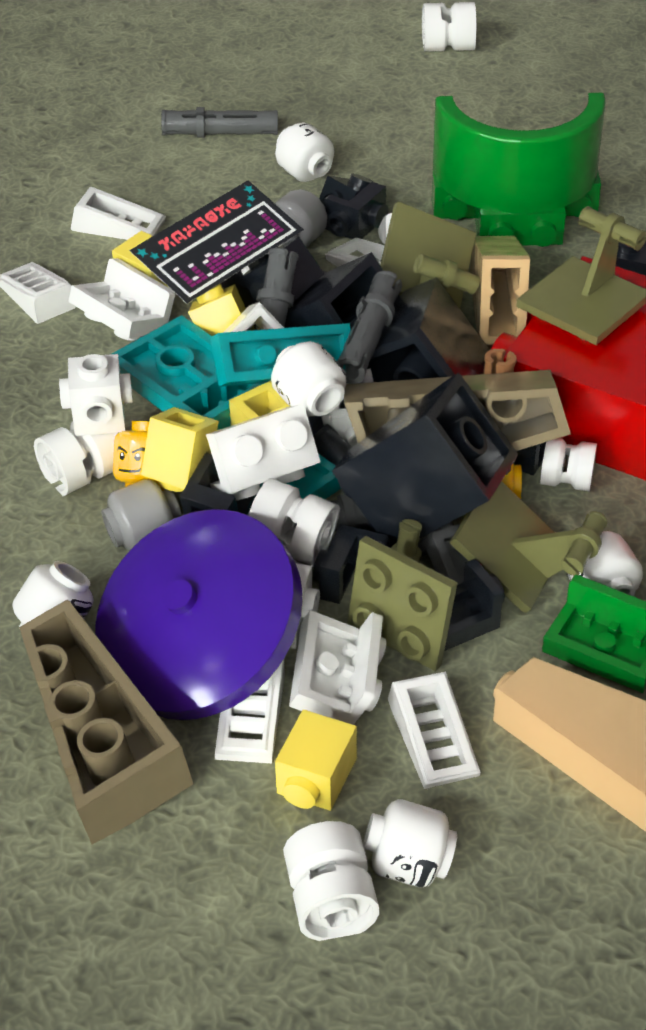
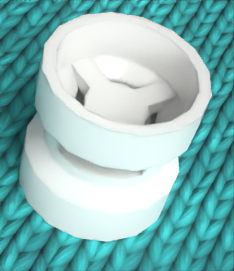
M563 438L547 441L540 484L557 486L560 483H568L575 490L590 492L597 443L582 441L578 445L566 444ZM569 455L567 472H563L565 457Z

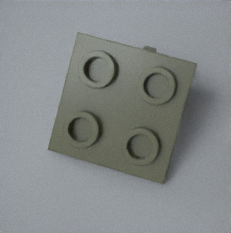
M397 201L393 207L380 266L384 271H391L398 275L393 286L397 280L401 279L402 289L399 295H402L409 288L437 277L460 309L463 292L465 291L473 295L480 284V276L468 273L476 232Z
M586 206L579 215L580 221H578V224L600 233L592 263L589 264L571 256L517 299L516 307L572 333L580 339L597 345L646 304V289L615 275L619 242L639 251L646 242V231L626 224L624 217L616 213H611L608 216Z
M501 481L488 502L466 514L449 543L468 561L477 559L488 573L496 575L503 586L505 596L522 612L527 613L532 609L548 578L561 570L572 576L583 573L588 559L595 557L601 548L602 541L600 536L604 528H606L608 521L602 513L591 511L590 515H586L581 527L575 530L555 533Z
M404 519L399 523L397 543L391 548L368 536L363 537L359 541L347 624L360 628L372 612L382 615L381 637L386 639V645L402 653L406 658L417 661L436 672L442 665L458 582L420 564L422 551L418 547L422 525L416 520Z

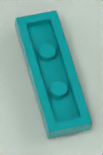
M350 323L217 333L210 340L218 386L266 383L271 381V374L278 355L285 348L302 342L311 341L319 343L337 361L350 334Z

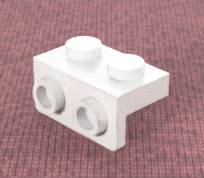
M113 258L108 261L104 282L72 285L68 302L83 310L87 318L102 322L114 329L116 336L134 341L139 339L140 336H144L169 322L175 292L119 258Z
M302 405L289 406L206 434L219 477V481L211 483L210 486L212 489L235 496L236 500L256 495L260 490V484L266 482L269 478H274L284 483L299 480L305 477L303 468L321 462L306 409Z
M310 610L301 622L289 707L300 711L304 709L352 725L355 724L365 710L368 712L372 711L379 700L382 690V681L377 679V671L386 649V639L381 637L383 616L372 612L362 626L356 628Z

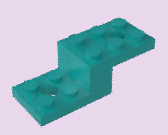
M182 315L112 353L118 354L120 374L130 373L132 389L164 412L176 407L219 421L217 430L231 426L230 399L264 384L255 383L219 387L210 340L212 336ZM320 454V463L303 468L305 477L286 483L298 488L302 499L309 494L326 499L341 489L338 479L332 472L335 465Z

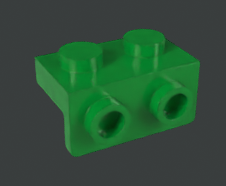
M574 575L569 582L567 602L543 637L542 652L644 693L646 689V601L583 576Z

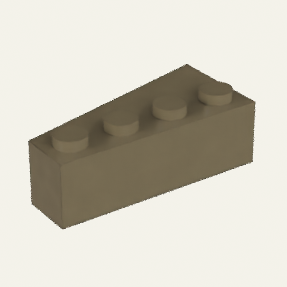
M551 370L462 376L516 451L571 434ZM450 377L346 384L344 404L357 442H361Z
M68 599L19 627L59 749L58 752L71 787L75 806L91 844L132 824L193 785L180 743Z

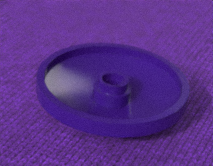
M219 509L188 513L174 518L151 531L121 560L102 594L97 611L95 635L158 716L174 720H192L212 716L234 707L257 691L272 676L287 655L298 630L302 611L300 574L286 546L267 526L257 519L240 512Z

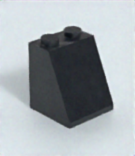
M436 277L405 290L394 303L395 315L388 327H384L367 368H371L374 382L452 377L457 373H460L461 376L484 374L485 367L484 356L489 351V348Z
M457 373L353 446L332 472L338 479L342 491L349 498L353 499L368 519L372 531L387 535L390 538L391 548L397 543L399 523L404 519H413L422 525L420 539L488 502L517 458L518 453L461 374Z

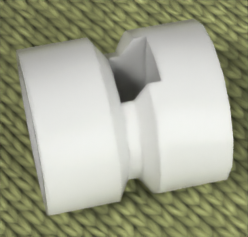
M475 2L454 3L451 8H447L444 3H424L422 8L424 52L444 51L447 46H451L454 51L475 50Z
M72 422L70 431L60 427L37 438L34 442V450L44 477L51 484L60 480L63 484L55 488L62 496H65L90 484L91 475L100 479L112 473L114 438L118 432L75 436L74 424Z
M269 478L258 491L248 515L267 526L286 546L295 561L314 567L319 551L321 549L327 550L339 519L340 508L338 504L313 494H309L302 499L298 488L274 478Z
M324 821L311 824L294 833L287 840L283 851L290 885L294 889L293 898L300 931L308 938L317 941L360 934L366 931L375 923L380 913L372 878L367 872V859L360 832L353 825L341 821Z

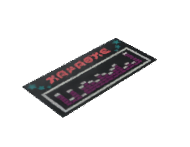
M248 180L129 251L188 304L267 254L269 249L277 248L304 229Z

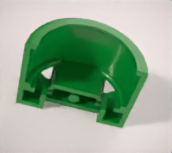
M601 92L588 93V104L579 116L562 125L540 130H508L489 126L464 114L456 106L453 96L436 97L431 199L433 215L441 219L452 220L475 218L477 236H515L522 246L537 245L545 247L549 245H563L566 216L579 217L581 211L586 206L596 211L599 208L601 180L598 164L606 103L605 94Z

